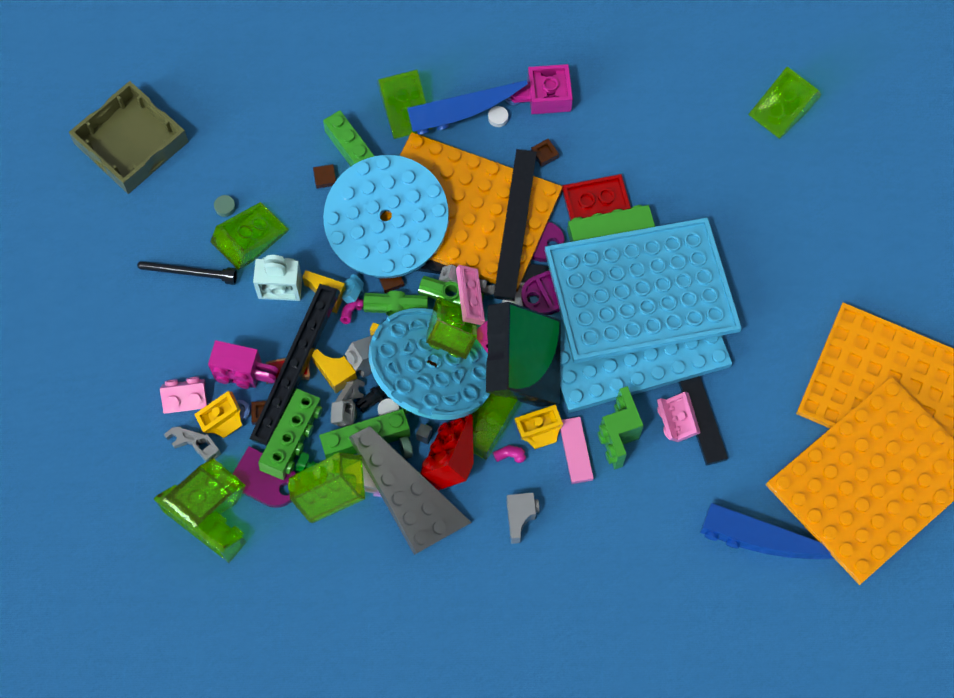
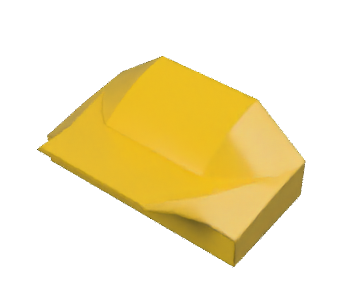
M227 391L194 414L204 433H214L223 438L242 426L240 419L241 409L231 391Z
M556 404L514 419L521 439L527 441L534 449L556 443L559 430L563 426Z

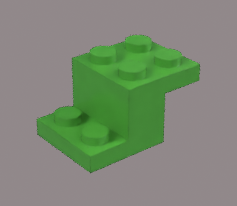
M628 386L619 389L616 404H614L615 413L602 417L599 432H597L600 443L605 444L607 449L605 452L606 459L609 464L613 465L614 470L623 467L627 455L623 444L638 440L644 426Z

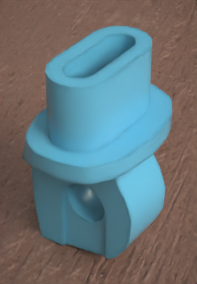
M351 275L344 282L346 290L341 297L347 304L355 302L358 296L364 293V282L357 275Z

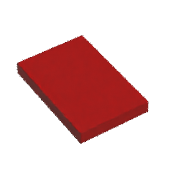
M622 174L562 185V193L570 221L576 217H591L596 213H611L616 209H631Z

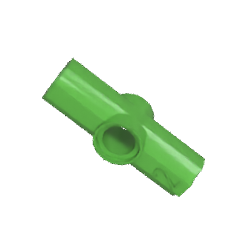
M423 276L418 294L443 301L447 306L461 307L458 283L452 281L443 282ZM452 291L455 292L456 295L451 297L446 295V293Z
M389 291L387 294L365 293L364 312L386 313V315L390 316L406 309H428V296L406 295L402 291Z

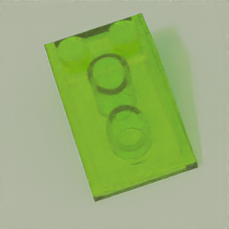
M786 67L748 115L780 139L812 108L822 94L813 85L789 67Z
M418 70L377 80L380 97L393 139L410 135L413 132L407 108L426 104Z
M259 202L217 225L210 242L239 270L257 259L285 235L289 229Z
M437 296L426 334V343L434 349L447 351L455 358L461 357L466 359L477 338V324L463 322L461 306Z
M213 458L194 470L168 493L163 501L191 525L198 528L236 505L246 485Z

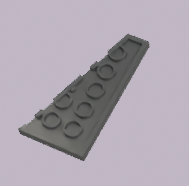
M370 426L349 437L414 555L472 523Z

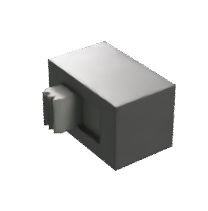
M421 423L416 433V438L418 441L428 444L432 436V427Z

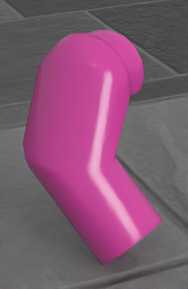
M357 298L355 302L346 304L343 307L340 321L343 324H349L354 309L362 310L364 300Z
M507 445L492 452L496 462L507 457L514 458L517 463L524 462L526 459L524 449L512 445Z

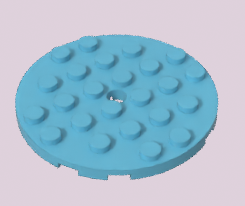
M396 155L374 156L352 165L335 181L325 202L324 228L327 239L336 255L354 271L374 276L375 278L401 277L424 266L440 249L449 225L448 202L439 181L420 163ZM384 211L392 213L390 220L382 221L380 219Z
M412 308L396 312L388 316L381 325L379 324L370 341L368 356L370 368L376 382L395 403L425 418L453 420L468 416L477 411L490 395V393L486 392V362L488 353L473 335L474 331L471 332L464 327L461 320L449 314L447 316L437 314L433 309ZM431 360L437 364V367L435 368V366L427 363V361Z

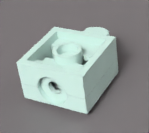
M268 255L262 259H256L253 283L258 299L300 301L302 274L299 261H295L292 258L284 259L279 255Z

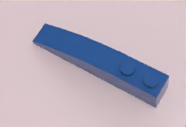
M527 80L409 107L407 109L412 131H417V134L420 135L428 133L429 128L437 127V130L449 128V123L476 115L507 99L528 84Z
M713 503L708 508L700 533L705 534L707 539L717 541V539L726 542L727 546L732 548L741 547L763 554L788 558L834 559L821 542Z

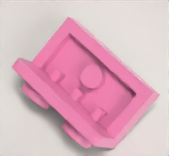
M189 377L184 382L172 379L165 381V384H162L160 387L164 414L197 410L207 406L205 379Z
M683 392L669 399L660 398L657 400V410L664 423L663 431L669 440L680 442L701 433L689 393Z

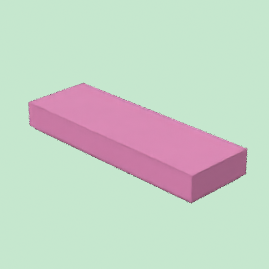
M459 265L456 268L463 322L482 325L485 322L478 269Z
M581 418L562 420L563 426L560 432L571 484L593 481L594 478Z

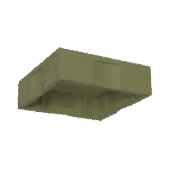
M131 81L114 93L101 108L89 114L69 131L73 143L127 194L132 192L188 143L185 130L165 112L155 107L150 99Z

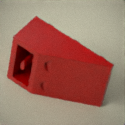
M471 414L440 425L437 430L436 439L430 446V452L423 461V468L420 474L437 490L467 481L474 464L473 416Z

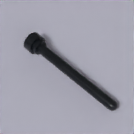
M140 261L137 264V267L141 270L221 279L225 284L235 285L237 281V268L227 267V269L219 271Z

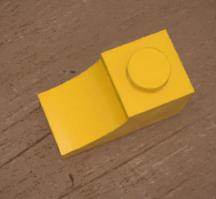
M305 270L302 277L304 286L310 288L315 293L319 284L336 288L340 291L332 312L337 313L343 300L341 298L342 294L346 290L345 283Z
M318 349L313 352L311 356L312 361L335 393L344 389L347 382L357 379V371H355L344 356L341 358H330L322 354Z

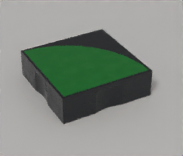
M511 302L488 305L486 392L505 398L512 397L520 402L537 407L559 405L561 320Z

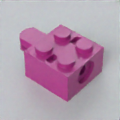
M568 64L528 67V84L510 96L513 103L530 102L531 114L571 112L573 99Z
M215 340L208 366L217 382L222 384L235 383L238 387L249 389V387L256 388L258 381L275 383V375L278 373V368L263 364L257 349Z

